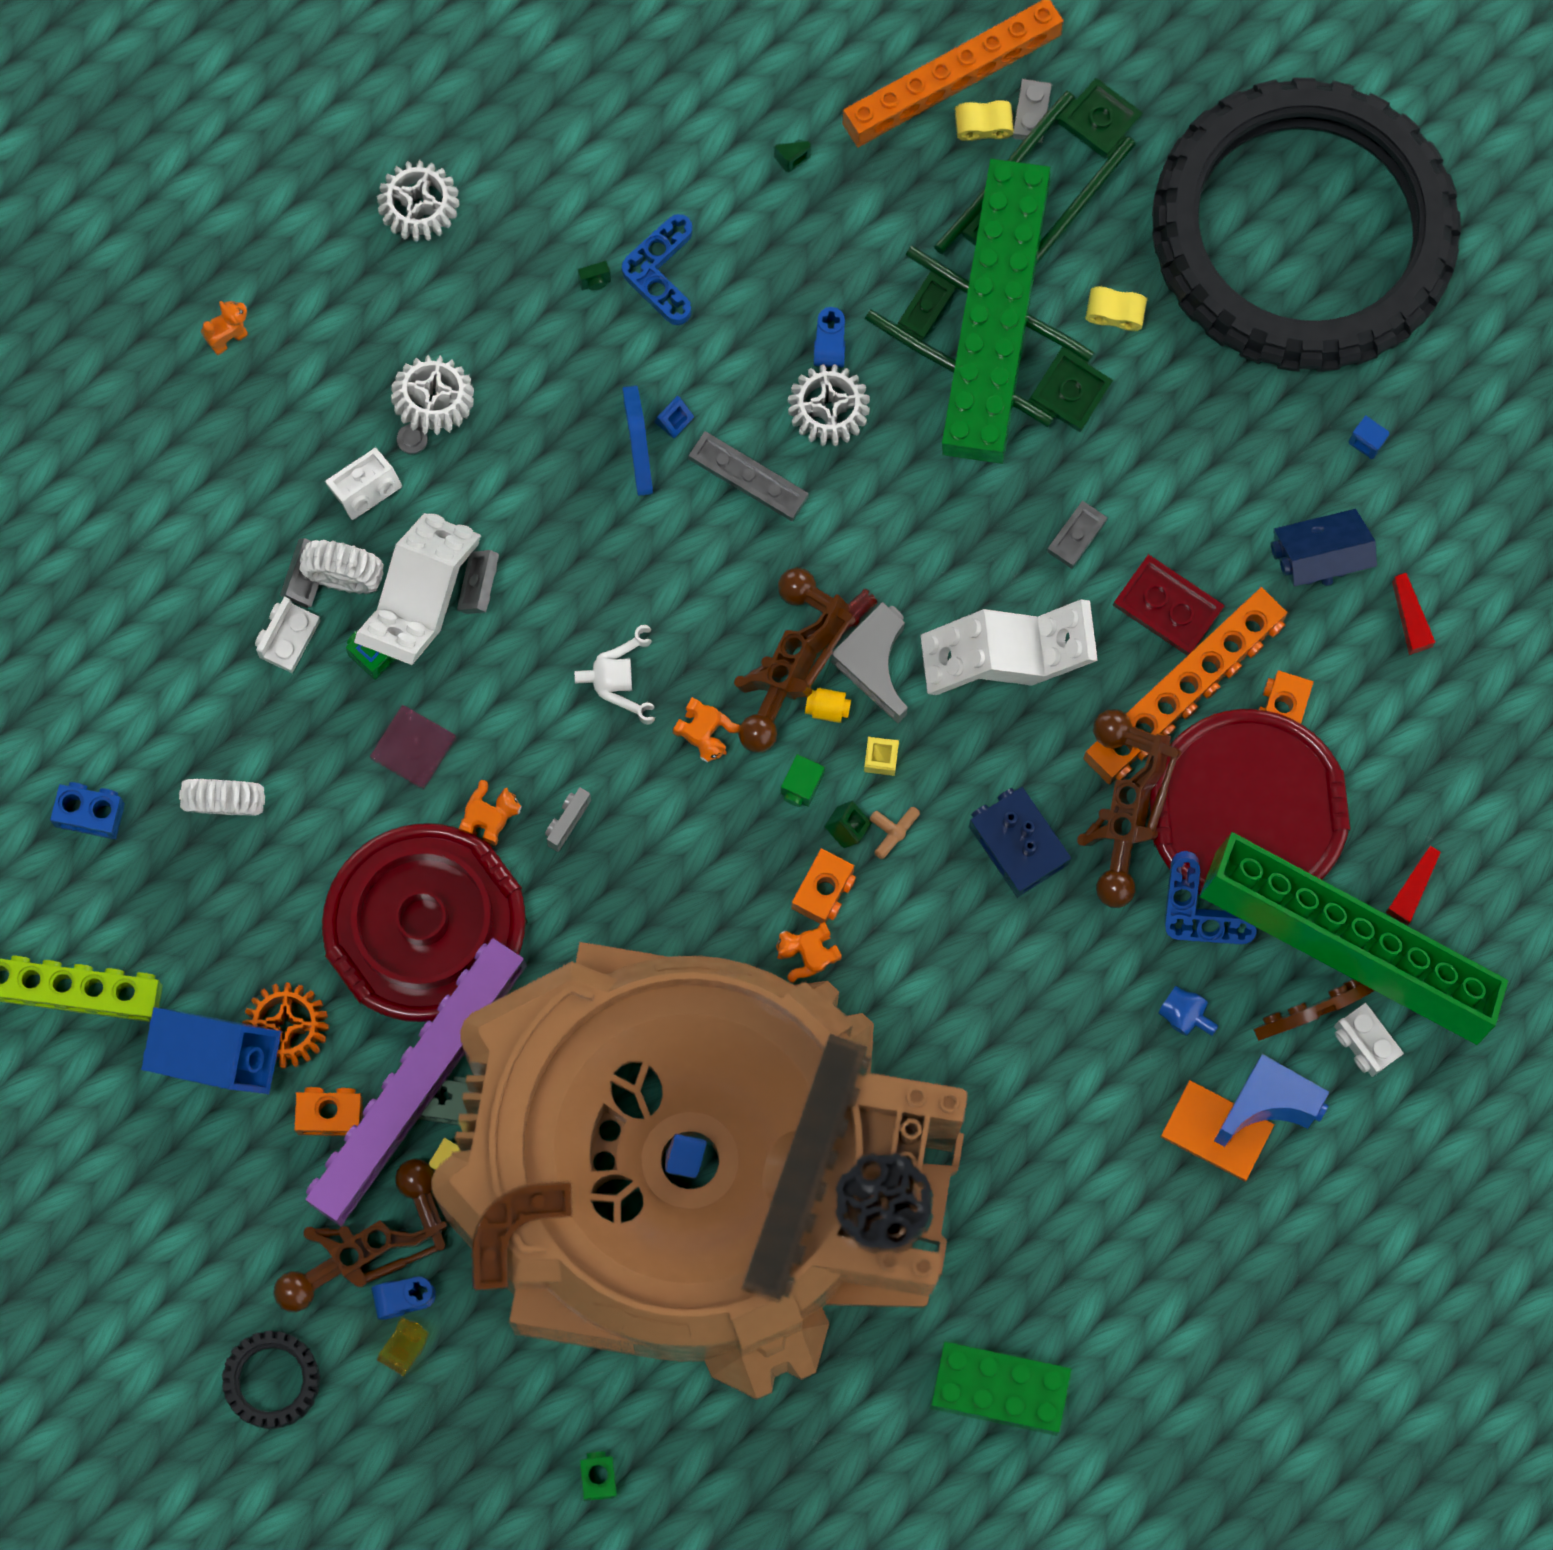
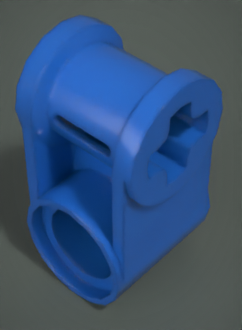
M827 307L818 315L817 339H815L814 347L815 367H820L822 364L825 367H832L835 364L837 368H844L845 318L842 311L838 308ZM830 320L834 321V328L832 329L828 328V321Z
M423 1277L386 1282L371 1287L378 1320L395 1318L409 1312L426 1309L434 1303L436 1298L434 1286ZM421 1285L427 1292L423 1294V1299L419 1301L412 1294L416 1293L417 1286Z

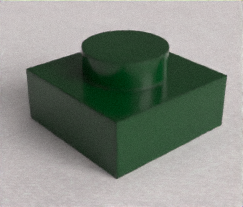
M607 261L578 269V280L582 291L586 289L591 291L599 290L611 282Z

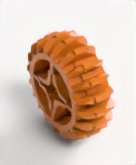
M285 983L284 992H280L279 986L273 984L274 994L269 995L267 990L263 989L261 990V994L264 997L263 1001L255 997L252 998L251 1002L257 1008L256 1010L246 1008L245 1013L253 1018V1020H244L242 1024L281 1031L280 1047L277 1052L276 1061L278 1058L280 1059L279 1063L282 1069L287 1067L288 1059H291L294 1067H299L298 1057L303 1056L306 1062L311 1061L307 1052L310 1049L316 1054L320 1052V1048L314 1043L316 1041L320 1043L326 1042V1037L319 1032L329 1030V1025L319 1021L325 1020L328 1014L326 1011H318L323 1006L321 1000L312 1002L315 996L313 991H309L303 996L304 987L302 985H298L293 993L291 984ZM292 1002L306 1008L310 1013L311 1021H304L294 1017ZM282 1003L280 1011L276 1016L266 1017L265 1020H262L270 1008ZM288 1016L291 1025L294 1023L295 1025L289 1026L284 1036L281 1027L277 1028L276 1026L283 1025ZM306 1031H309L308 1036L301 1044L289 1049L292 1039L296 1035L306 1034Z

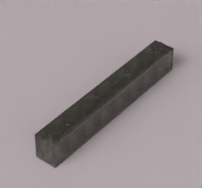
M832 1034L829 1035L748 1267L742 1291L777 1303L781 1302L782 1296L789 1298L795 1278L790 1277L793 1264L800 1266L806 1246L801 1245L804 1232L811 1234L817 1214L811 1213L815 1200L822 1202L828 1183L822 1181L826 1169L833 1171L839 1151L833 1150L837 1137L844 1139L850 1120L844 1118L848 1106L855 1107L860 1093V1089L856 1088L855 1084L859 1075L865 1077L871 1061L870 1057L865 1056L867 1046Z

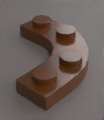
M1354 979L1348 980L1343 983L1344 985L1328 991L1330 997L1307 1006L1305 1002L1288 1008L1289 1014L1282 1016L1281 1012L1278 1011L1262 1018L1264 1024L1255 1028L1254 1032L1258 1041L1316 1020L1323 1014L1339 1010L1375 990Z
M569 1181L519 1186L501 1195L486 1209L477 1224L472 1241L474 1290L508 1288V1242L515 1230L525 1222L541 1218L572 1216L571 1183Z

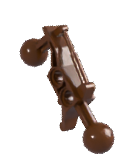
M795 567L788 569L781 575L778 582L780 597L785 603L790 605L802 606L808 604L822 612V615L817 622L800 631L785 630L772 658L767 656L762 658V665L756 670L753 669L745 677L737 676L734 680L735 686L743 693L755 690L768 691L758 713L746 717L739 727L738 735L740 742L750 752L763 753L772 748L776 743L778 735L774 720L785 697L796 700L797 697H808L812 694L811 685L832 655V650L847 627L855 622L854 616L848 612L850 607L841 596L836 594L832 598L816 588L814 576L806 569ZM798 647H801V650L797 654L793 655L794 651ZM824 648V650L822 651L821 655L819 656V658L817 659V661L815 662V664H814L813 667L811 668V666H812V664H813V662H814V660H815L817 654ZM789 674L785 681L780 682L783 676Z
M1109 709L1100 713L1094 721L1093 733L1096 740L1104 747L1112 749L1128 744L1148 752L1149 756L1145 767L1131 779L1115 780L1111 809H1101L1098 820L1092 823L1085 834L1078 836L1077 842L1081 846H1091L1102 839H1115L1110 870L1104 872L1099 877L1096 891L1103 904L1111 908H1121L1133 899L1136 892L1135 882L1130 874H1128L1133 843L1152 841L1157 838L1158 832L1156 827L1168 793L1167 788L1177 758L1181 756V751L1170 746L1171 736L1164 734L1154 735L1133 727L1129 717L1124 712L1118 709ZM1170 756L1162 786L1158 790L1147 827H1145L1151 790L1165 772L1167 757ZM1133 787L1136 791V799L1130 804L1127 799V793ZM1125 819H1128L1131 823V830L1125 835L1122 831V823ZM1105 820H1109L1107 825L1102 828L1100 827Z
M417 1158L409 1159L400 1165L395 1176L396 1187L399 1192L405 1197L413 1199L424 1228L423 1230L413 1234L390 1231L381 1220L353 1236L347 1226H342L340 1229L306 1227L303 1231L304 1237L309 1241L321 1244L332 1257L305 1274L299 1271H290L277 1279L273 1295L281 1309L288 1312L304 1310L311 1304L314 1298V1290L340 1274H343L356 1287L362 1288L366 1283L406 1267V1264L436 1251H443L445 1243L441 1232L447 1229L445 1221H441L431 1194L432 1177L435 1171L429 1166V1163ZM382 1232L386 1236V1243L382 1248L374 1249L369 1246L368 1238L372 1233ZM340 1235L344 1242L340 1244L328 1238ZM431 1238L434 1241V1246L409 1257H402L365 1274L361 1271V1268L392 1249L418 1247ZM346 1249H354L358 1252V1261L352 1266H346L341 1263L340 1256Z

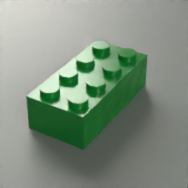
M944 1341L930 1409L1056 1436L1060 1432L1072 1368Z

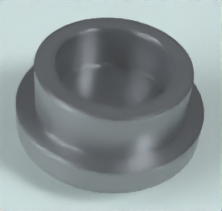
M411 424L403 426L397 434L398 446L407 454L420 453L425 449L428 442L427 433L424 435L422 427H418L413 431Z

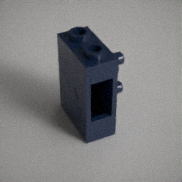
M1357 509L1274 528L1275 541L1271 542L1272 555L1275 560H1280L1283 575L1289 576L1294 587L1303 584L1310 585L1321 580L1323 585L1329 586L1333 584V577L1335 576L1343 577L1348 573L1377 566L1376 541Z
M1023 787L1016 791L1010 788L997 797L999 802L991 807L985 804L971 814L973 818L970 819L968 826L1017 898L1068 866L1071 861L1070 855Z

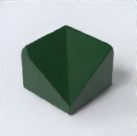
M796 140L793 143L777 144L774 146V158L787 173L794 170L811 156V143L809 141Z
M852 800L839 805L824 827L841 847L847 848L860 842L871 822Z

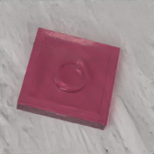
M402 705L370 755V759L424 790L456 739V735Z

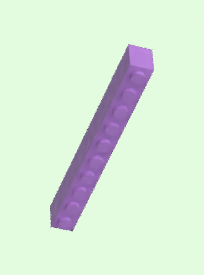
M492 938L488 945L484 943L479 948L474 958L477 961L470 970L465 969L456 982L458 987L454 993L443 998L437 1009L439 1014L433 1022L429 1020L423 1026L419 1033L421 1039L414 1048L409 1047L400 1060L402 1063L401 1067L395 1074L392 1072L382 1084L383 1092L378 1099H372L363 1111L365 1116L358 1126L353 1125L344 1138L346 1143L340 1152L335 1151L329 1157L325 1164L327 1168L320 1179L315 1178L306 1191L308 1196L305 1200L310 1206L339 1226H342L465 1054L460 1041V1030L464 1020L471 1013L506 996L527 967L524 958Z

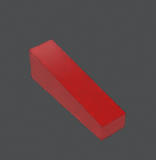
M1407 573L1395 576L1392 585L1409 655L1432 648L1435 644V639Z
M1430 845L1387 909V914L1407 926L1409 925L1440 856V851Z

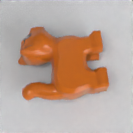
M220 301L221 315L203 323L201 334L216 355H220L228 349L226 343L233 337L240 341L248 336V332L243 325L247 315V308L244 303L234 301L224 303Z
M692 697L685 710H687L685 717H694L693 721L687 723L679 719L673 728V734L677 737H684L690 744L696 746L700 752V759L708 763L727 754L725 744L719 739L711 737V735L720 725L730 733H738L740 725L731 722L726 715L719 712L716 708L704 705L701 701Z
M480 780L478 788L471 795L466 805L465 817L460 823L459 830L476 836V828L485 829L482 837L483 840L492 846H496L498 835L504 828L507 819L518 815L522 806L518 803L516 795L510 793L507 787L498 796L495 807L482 801V798L488 791V782Z
M825 922L820 923L818 928L805 931L799 935L788 931L779 934V940L776 944L777 958H790L799 952L804 963V967L796 968L789 972L787 978L790 982L822 972L829 964H834L842 959L836 944L829 949L824 948L822 945L824 941L830 939L831 935Z

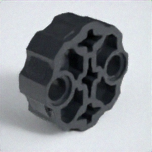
M871 1153L857 1159L856 1165L847 1173L842 1174L836 1187L837 1209L835 1213L843 1231L848 1233L860 1248L874 1254L877 1252H894L897 1254L911 1248L913 1242L928 1231L933 1220L932 1198L934 1195L926 1175L922 1174L911 1163L910 1159L896 1153L891 1155ZM870 1165L880 1167L881 1173L879 1177L875 1180L865 1179L863 1172L866 1167ZM903 1176L901 1186H898L899 1180ZM910 1180H914L915 1184L922 1188L920 1190V1202L917 1201V1198L912 1193L907 1194L911 1192ZM852 1196H856V1197L860 1198L861 1200H863V1199H866V1198H868V1197L873 1196L872 1198H869V1199L864 1200V1201H862V1202H859V1201H857L855 1198H852ZM883 1196L888 1201L893 1200L889 1202L890 1209L885 1211L881 1206H878L880 1204L879 1198ZM849 1205L852 1206L856 1213H861L858 1215V1227H855L854 1223L847 1219L849 1217ZM907 1205H910L918 1210L917 1212L910 1210L909 1208H905L903 1210L896 1212L897 1209ZM882 1216L881 1219L871 1222L870 1229L866 1232L868 1221ZM897 1226L903 1227L906 1230V1236L902 1241L892 1242L888 1239V1234L892 1228Z

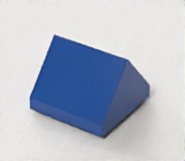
M677 396L659 414L654 423L672 438H675L694 418V415L683 400Z

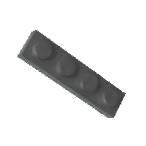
M706 431L689 454L690 461L790 521L794 520L808 498L809 493Z

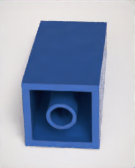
M153 1007L141 1070L225 1089L269 1094L281 1031Z

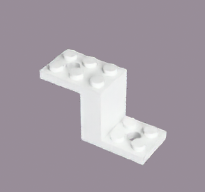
M424 513L396 544L378 608L357 631L354 643L413 665L441 631L459 568L478 546L481 535L473 532L468 526L449 523L437 514Z
M1082 599L1038 617L983 609L921 634L927 693L931 695L944 693L977 679L1033 686L1098 661L1090 601ZM1069 632L1070 639L1065 643L1066 634ZM951 650V658L948 660V653Z

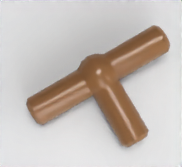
M910 807L897 824L878 811L872 813L870 821L888 833L874 851L879 859H884L897 842L905 838L906 831L920 815V811L917 808Z

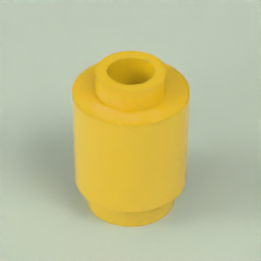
M817 688V690H812V694L807 697L805 714L812 715L814 719L841 723L842 717L848 718L851 700L845 699L846 692Z

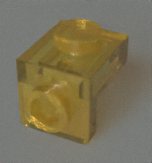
M402 1317L397 1324L395 1332L379 1353L377 1361L405 1376L424 1349L429 1333L420 1324Z

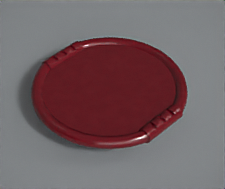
M1236 709L1220 712L1201 719L1179 734L1170 744V746L1181 751V756L1177 758L1167 788L1168 793L1156 827L1158 836L1153 840V843L1169 869L1172 858L1179 852L1189 851L1197 856L1200 865L1198 895L1201 894L1216 851L1231 832L1321 880L1331 871L1343 851L1348 832L1351 830L1344 770L1341 769L1330 749L1311 730L1295 720L1278 713L1257 709ZM1170 756L1167 757L1165 772L1151 790L1149 800L1150 813L1152 812L1158 790L1162 786ZM1184 862L1183 867H1181L1182 879L1187 880V871L1190 867L1189 862Z
M424 823L401 826L386 831L357 849L346 860L331 883L326 896L322 917L325 957L359 1004H363L369 1009L393 1019L409 1022H428L429 1020L433 1022L439 1014L437 1010L439 1004L446 995L451 996L458 987L456 982L465 969H471L477 961L474 959L475 955L484 943L488 945L492 938H494L516 954H520L526 926L522 887L487 841L473 834L461 831L459 828L442 824Z

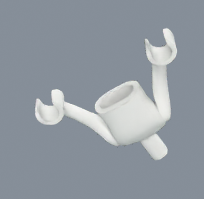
M641 625L635 630V638L615 649L599 654L594 662L593 670L575 671V683H593L595 691L601 698L636 713L643 724L649 725L655 721V718L644 717L642 713L645 710H653V704L647 702L639 705L618 694L612 693L615 691H632L631 659L617 658L638 646L647 647L651 644V639L643 640L639 638L641 633L651 632V628L648 625Z

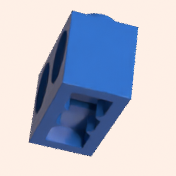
M70 782L69 786L59 784L50 819L56 828L116 840L125 803L116 791L101 788L99 792L87 790L88 787L86 785ZM70 801H81L78 810L75 812L66 811V806ZM103 806L111 807L109 816L106 818L96 817L99 808Z

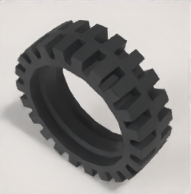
M265 1331L252 1334L251 1337L243 1339L237 1347H234L230 1357L225 1362V1369L222 1373V1387L229 1406L238 1417L256 1427L278 1429L295 1423L312 1408L319 1392L320 1374L313 1354L303 1342L283 1332ZM277 1348L287 1351L296 1358L302 1369L303 1383L300 1394L292 1404L279 1411L266 1412L255 1409L247 1403L240 1389L239 1378L244 1364L252 1355L263 1349Z

